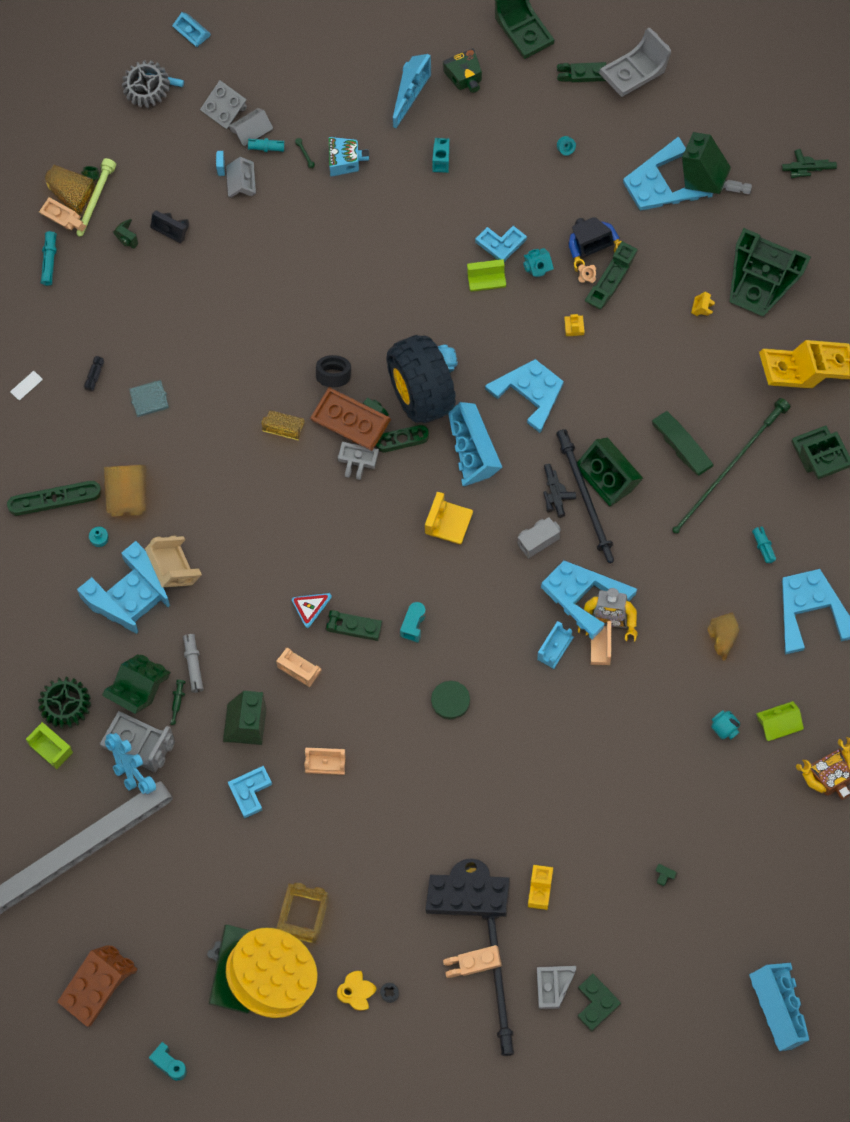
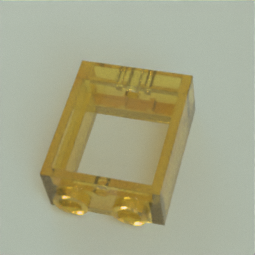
M302 883L288 884L276 929L285 931L299 940L317 944L329 899L328 893L319 887H314L313 889L306 888V885ZM293 895L321 901L314 930L286 924Z

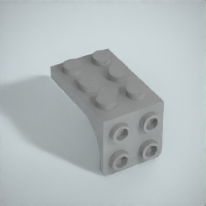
M647 28L642 40L632 51L602 67L599 74L623 97L665 72L671 49L660 39L656 32L651 28Z
M118 711L100 746L107 749L105 745L106 735L117 733L122 741L128 740L131 744L132 749L126 754L140 755L143 761L141 766L156 773L158 768H162L164 765L165 755L173 749L175 741L170 727L166 726L164 731Z

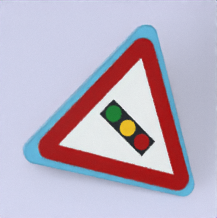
M327 593L292 598V602L306 628L311 626L332 598V595Z

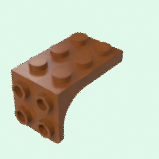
M106 945L91 950L61 995L58 1003L84 1025L90 1027L115 989L124 979L136 973L138 969L134 966L133 961L120 955L119 950L114 946Z

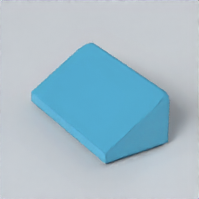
M181 12L172 25L196 47L211 35L196 20L184 12Z

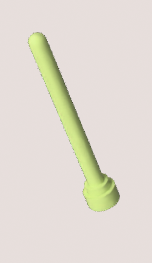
M104 158L101 163L102 173L81 220L86 227L108 175L114 172L117 164L111 159ZM85 229L83 232L77 230L76 234L78 236H83Z

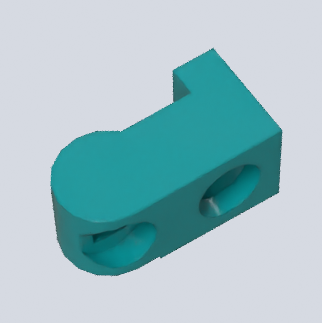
M435 138L432 159L433 172L449 173L450 138Z
M414 602L409 606L400 629V637L419 643L421 630L418 628L426 616L425 606L422 603Z
M161 1042L150 1055V1061L175 1081L184 1079L187 1074L185 1064L180 1060L172 1058L168 1054L170 1051L169 1047Z

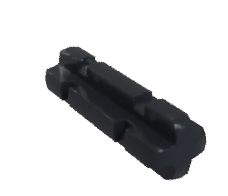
M94 357L87 376L88 379L84 384L86 390H94L95 383L102 370L101 367L104 364V358Z

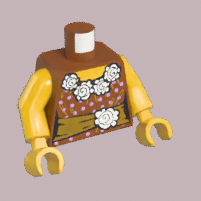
M846 737V745H843L841 739L838 740V745L843 748L842 751L838 749L813 764H810L807 760H802L804 768L800 764L796 765V769L803 772L802 775L810 788L827 796L837 792L841 800L850 796V790L847 787L850 784V738Z

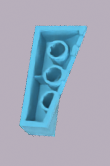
M464 402L457 404L449 411L448 415L452 435L456 438L455 450L459 453V470L462 471L464 478L461 479L462 486H467L490 478L503 467L476 404Z
M791 963L766 965L749 974L752 986L758 996L759 1004L764 1011L767 1024L771 1029L774 1042L779 1051L792 1050L809 1041L804 1015L799 1012L800 998L796 997L794 992L796 982L790 975L792 970Z

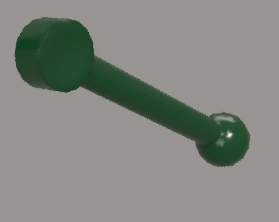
M297 138L295 144L302 150L308 161V167L314 168L315 163L310 160L304 149L302 139Z

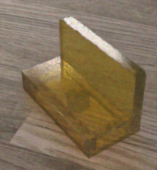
M270 410L267 417H263L261 424L264 432L299 440L305 421L303 418Z

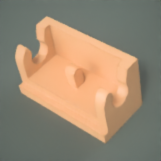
M286 648L276 661L277 668L308 687L313 684L322 671L319 666L313 665L293 653L289 648Z
M305 748V773L345 775V749Z

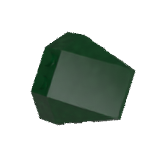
M743 228L735 248L729 302L764 317L804 274L811 256L795 249L794 251L761 238L760 234Z

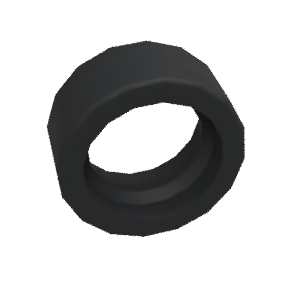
M329 355L317 361L316 379L321 385L336 388L344 386L350 381L351 364L346 358ZM332 369H334V370H339V371H342V372H339V373H328V372H326V371H327V370H332Z

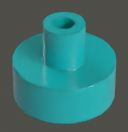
M563 136L558 140L557 150L563 155H570L575 151L576 143L571 137Z
M95 527L89 533L90 542L95 547H102L109 540L108 533L103 527Z

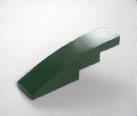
M668 411L652 420L653 426L664 435L665 441L676 451V455L695 474L699 476L713 467V463L701 447Z

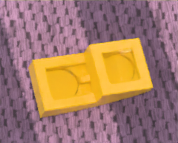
M533 865L528 907L548 910L553 867Z

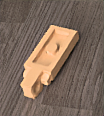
M50 197L39 211L41 215L66 229L72 230L76 228L83 232L86 228V225L79 220L81 217L75 211Z

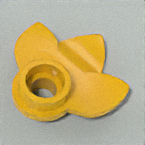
M354 971L349 973L345 978V982L338 987L337 997L341 1002L349 1003L355 1010H367L369 1005L366 999L371 997L377 988L373 983L363 980L362 971ZM344 990L350 991L351 995H346Z

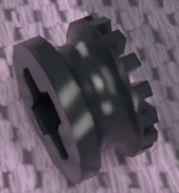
M386 983L382 986L380 994L384 1001L392 1003L398 999L399 990L395 984ZM393 988L394 996L392 997L389 995L388 997H386L385 990H391Z

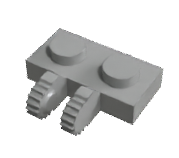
M342 442L338 462L347 463L345 477H350L352 465L359 466L356 473V479L358 480L362 478L364 467L375 469L379 449L374 448L370 451L360 445Z

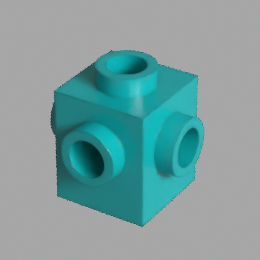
M545 248L540 250L533 249L528 252L529 254L524 255L525 262H523L525 271L529 272L532 276L540 277L545 275L547 271L554 269L550 253Z

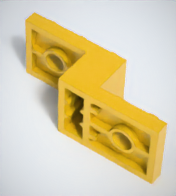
M805 340L793 351L762 349L759 352L768 385L814 388L825 378L850 379V345L848 343Z

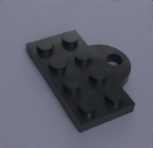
M477 859L462 860L452 868L450 875H430L425 909L426 914L506 917L510 877H490L489 869L482 861ZM470 866L476 867V870L474 872L470 873L466 871V869Z

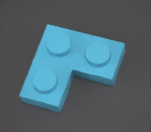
M514 226L502 237L487 227L475 239V243L497 260L504 259L505 262L527 240V236Z
M264 766L228 782L244 819L262 811L255 793L272 785Z

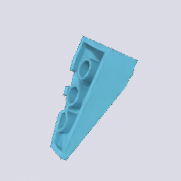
M429 54L412 56L410 61L406 62L403 66L402 79L393 114L394 128L398 127L431 76V55Z

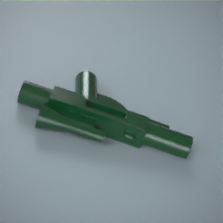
M801 149L794 151L797 162L782 164V171H791V179L811 176V172L807 173L808 171L837 169V162H829V159L814 160L812 157H803Z

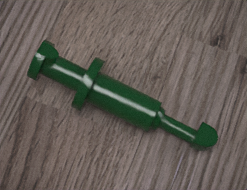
M177 679V689L172 691L174 700L172 705L173 716L170 725L176 724V714L180 710L182 697H185V693L182 692L183 684H186L184 680Z

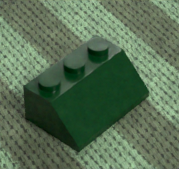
M608 437L596 439L577 462L583 477L609 507L631 493L643 479Z

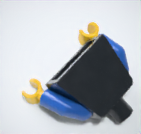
M596 217L588 220L584 218L576 220L575 225L572 227L573 233L569 238V249L572 258L575 259L574 270L578 272L577 264L585 265L580 256L584 258L614 244L615 253L622 241L618 240L619 236L611 224L600 221Z

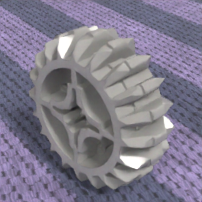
M143 60L141 65L139 62H136V67L130 65L131 71L126 70L127 76L122 78L124 81L122 83L123 93L127 95V100L131 101L133 105L138 103L139 107L145 104L147 108H149L150 103L155 106L157 100L161 103V97L166 98L165 92L169 91L168 85H170L169 75L165 73V68L160 67L159 63L154 65V62L151 60L148 64L146 60ZM144 79L147 82L148 89L145 86ZM137 92H138V93L144 92V93H146V95L137 94Z

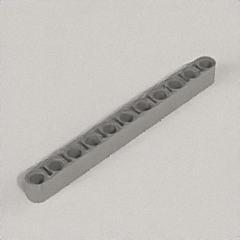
M163 782L155 783V791L149 794L141 792L0 885V914L169 804L173 797Z

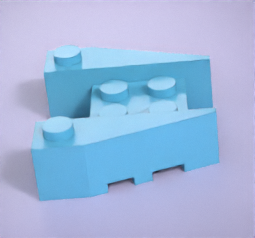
M135 541L121 553L124 562L132 570L107 592L92 577L80 586L77 591L80 598L92 611L97 614L100 613L107 617V619L115 621L137 634L138 628L135 622L160 601L167 607L170 604L147 552Z

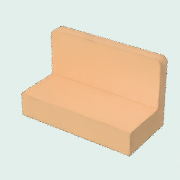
M607 621V626H604L593 640L591 639V665H610L611 621Z

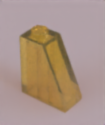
M53 165L45 176L48 188L66 207L75 211L80 216L95 189L93 179L57 165Z

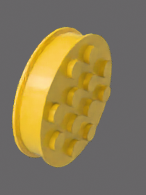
M260 928L244 935L231 951L226 963V978L234 996L247 1009L261 1016L282 1018L296 1013L310 998L317 984V968L309 950L296 937L279 929Z

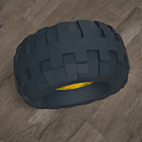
M414 335L394 343L393 347L388 349L386 356L388 373L395 394L407 416L416 423H428L448 415L449 411L455 406L456 394L449 368L437 344L428 336Z

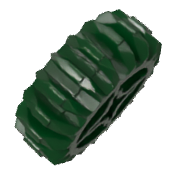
M67 676L62 681L58 677L57 683L51 680V686L45 685L44 687L46 692H40L42 698L38 699L40 704L38 709L42 712V718H46V722L48 724L52 723L53 727L56 728L60 724V728L64 729L65 724H67L69 728H72L71 723L75 722L76 725H79L78 719L85 721L83 714H89L88 707H91V702L89 701L91 696L87 694L88 689L86 687L83 688L82 682L77 683L75 678L70 682ZM69 691H73L76 694H78L80 696V699L70 697ZM67 699L68 703L62 706L61 703ZM54 706V708L59 709L60 715L53 713L49 707Z

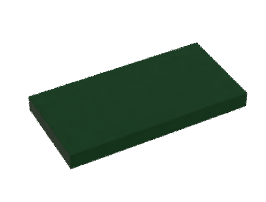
M227 924L224 925L209 1005L245 1014L249 1013V1009L238 1001L229 987L226 978V963L231 951L250 930Z

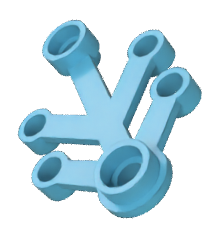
M117 733L106 735L105 745L108 750L113 752L116 762L113 766L115 774L120 776L126 773L125 787L128 790L136 788L137 784L133 778L134 775L139 781L138 787L143 794L155 791L156 784L150 776L144 778L137 770V767L143 764L140 755L126 754L132 749L129 741H122Z

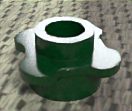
M86 166L81 171V174H83L81 177L87 181L99 179L97 167Z

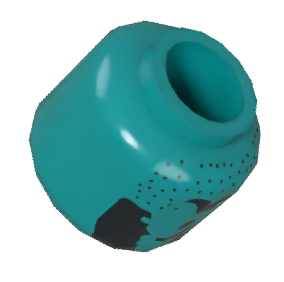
M722 710L711 719L713 721L711 728L721 739L729 737L731 740L739 733L737 729L741 723L731 711L725 712Z

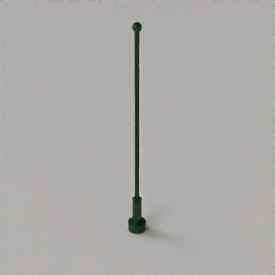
M779 398L774 403L775 409L763 422L764 425L748 442V444L742 449V451L736 456V458L730 463V465L724 470V472L718 477V479L712 484V486L695 504V506L689 511V513L683 518V520L677 526L673 527V533L678 534L680 532V528L682 527V525L688 520V518L694 513V511L712 492V490L729 472V470L735 465V463L741 458V456L747 451V449L764 431V429L766 427H769L781 413L785 414L791 408L790 404L785 399Z

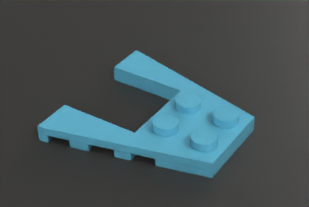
M679 137L623 179L625 187L640 211L662 207L663 204H678L684 200L690 199V201L698 200L699 197L708 196L709 198L713 196V193L685 189V187L672 193L657 167L683 156L686 148Z
M563 561L542 582L541 588L556 604L559 603L564 608V612L568 616L571 615L577 621L576 624L582 630L585 629L593 640L604 628L605 623L575 604L593 586L603 591L615 588L619 593L626 594L628 601L636 595L637 589Z
M820 569L782 578L785 655L805 649L795 615L821 608H831L841 641L850 640V615Z

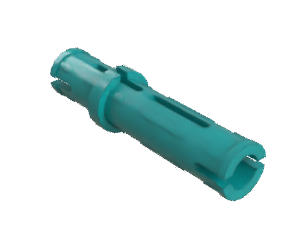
M52 231L45 233V244L42 248L43 263L40 283L45 286L52 285L54 257L57 253V234Z

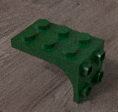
M495 0V19L524 59L555 43L552 35L534 12L529 0Z

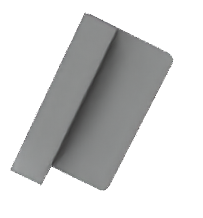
M260 108L255 109L229 125L231 132L237 134L243 146L248 145L249 138L257 139L273 129L265 111Z
M239 157L226 166L228 196L233 197L239 192L249 196L256 194L254 162Z

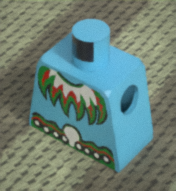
M329 137L330 176L359 171V161H369V150H358L357 140Z

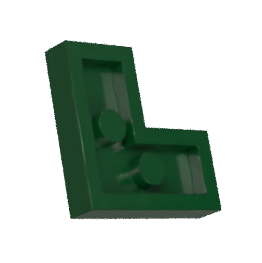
M594 974L589 976L578 987V990L591 1003L577 1018L592 1032L621 1005V1002Z

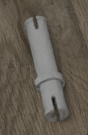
M188 634L189 637L187 635L183 636L185 645L184 657L187 658L191 691L198 693V689L200 692L204 690L198 660L200 654L196 647L195 634Z

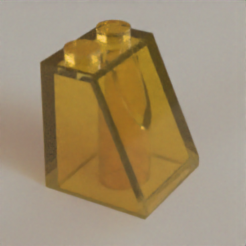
M146 465L104 467L107 513H111L112 516H123V512L130 511L131 515H141L142 511L146 510Z

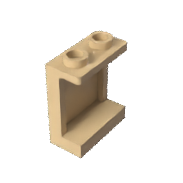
M184 536L155 537L145 548L162 588L193 585L202 575L199 569H190L181 548V544L185 541Z

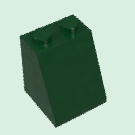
M692 133L682 156L685 189L720 194L731 166L710 134Z
M242 691L227 704L223 742L262 745L267 709L263 692Z

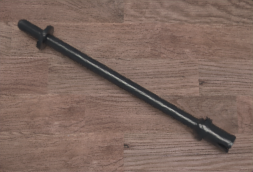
M567 429L559 430L556 432V436L561 445L560 451L568 458L600 544L597 545V550L603 551L607 562L611 564L614 562V557L610 550L613 542L607 541L573 453L575 445L571 443Z
M482 916V920H487L490 947L498 946L495 919L499 918V916ZM501 967L493 969L500 1030L497 1032V1037L500 1038L501 1056L514 1055L512 1036L514 1034L508 1027Z

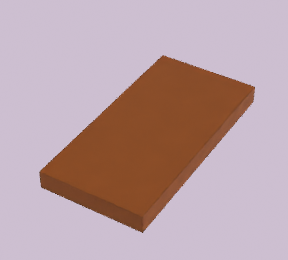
M330 387L310 417L311 421L370 451L374 449L391 421L388 416Z

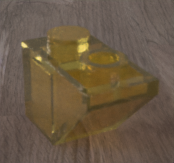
M733 612L712 618L708 627L710 637H714L716 642L714 644L716 653L721 655L722 660L727 659L740 630Z

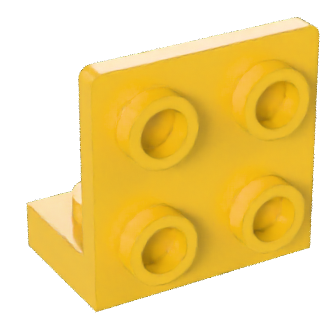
M437 492L425 523V534L461 545L473 515V510L445 501L444 493Z

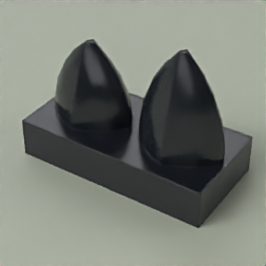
M157 210L152 213L150 228L179 243L185 240V233L189 227L188 219L176 221L172 219L171 213H161Z

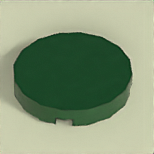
M446 681L436 686L432 692L431 703L437 715L444 719L452 720L466 713L470 705V696L466 687L461 683Z

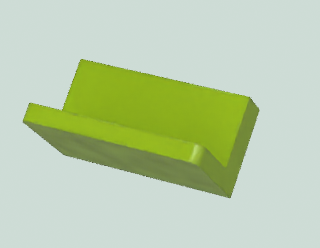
M504 259L467 264L470 291L505 288Z
M793 701L756 713L758 721L763 726L767 741L804 729L800 709Z

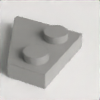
M576 966L537 967L539 1009L560 1008L576 972Z

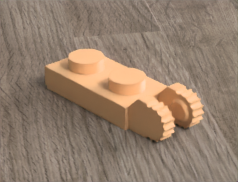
M497 945L443 960L444 965L447 966L457 963L460 965V969L445 972L447 978L460 975L466 976L502 966Z

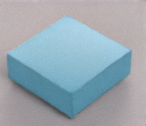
M223 151L216 152L218 176H225Z

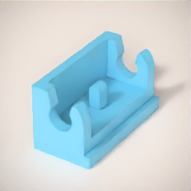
M557 621L538 651L537 660L555 669L574 638L572 630L570 628L565 630L562 623Z

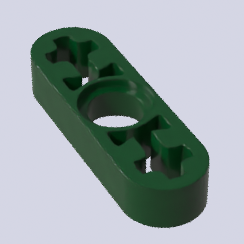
M417 425L383 433L376 444V448L380 452L385 453L424 444L429 439V430L424 425ZM418 432H421L423 437L420 438ZM405 435L408 439L406 442L401 443L397 440V437ZM392 437H394V444L391 441ZM382 440H385V442H387L386 446H383V444H381Z

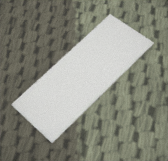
M33 371L10 392L20 400L43 379Z

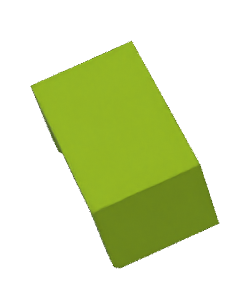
M43 722L26 738L28 745L56 770L73 753L71 747Z

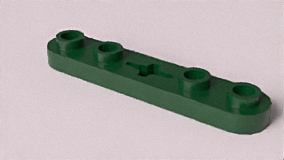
M86 481L15 495L8 500L7 507L12 515L19 516L90 502L100 497L101 487L96 481ZM52 495L58 497L55 502L51 499Z

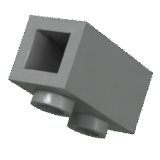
M550 517L545 520L541 519L536 522L534 527L529 530L525 529L519 534L517 544L529 559L559 540L561 529L557 522H553Z

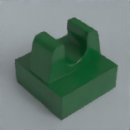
M659 863L655 870L660 873L657 883L664 887L668 878L675 880L678 874L676 871Z

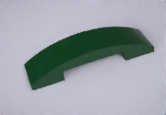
M623 241L620 243L613 254L612 261L597 285L593 286L586 297V303L600 310L606 305L631 266L638 252L637 248Z

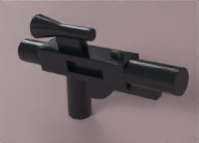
M545 464L544 470L547 477V486H549L551 494H547V491L543 492L546 500L547 512L553 511L554 508L551 503H554L557 515L561 518L565 516L562 500L576 499V492H567L565 486L559 483L556 470H552L551 464Z

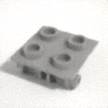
M219 80L200 110L228 129L238 112L246 110L247 105H245L247 99Z

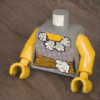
M610 588L608 591H599L597 597L595 596L585 603L584 610L605 623L604 625H607V621H611V626L627 628L628 626L629 629L625 634V640L628 641L629 634H632L635 642L638 635L634 629L637 621V610L627 600L626 594L619 593L615 588Z

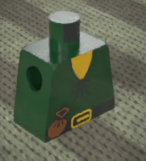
M473 48L443 61L444 73L458 90L468 87L471 93H475L480 89L478 83L482 81V71Z

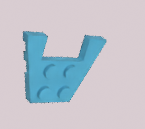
M535 359L488 383L485 386V390L497 399L509 387L519 392L538 408L527 419V423L540 433L561 391L563 380Z

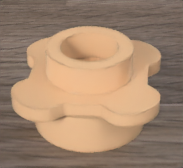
M580 265L578 267L580 271L579 282H595L596 267L594 265Z

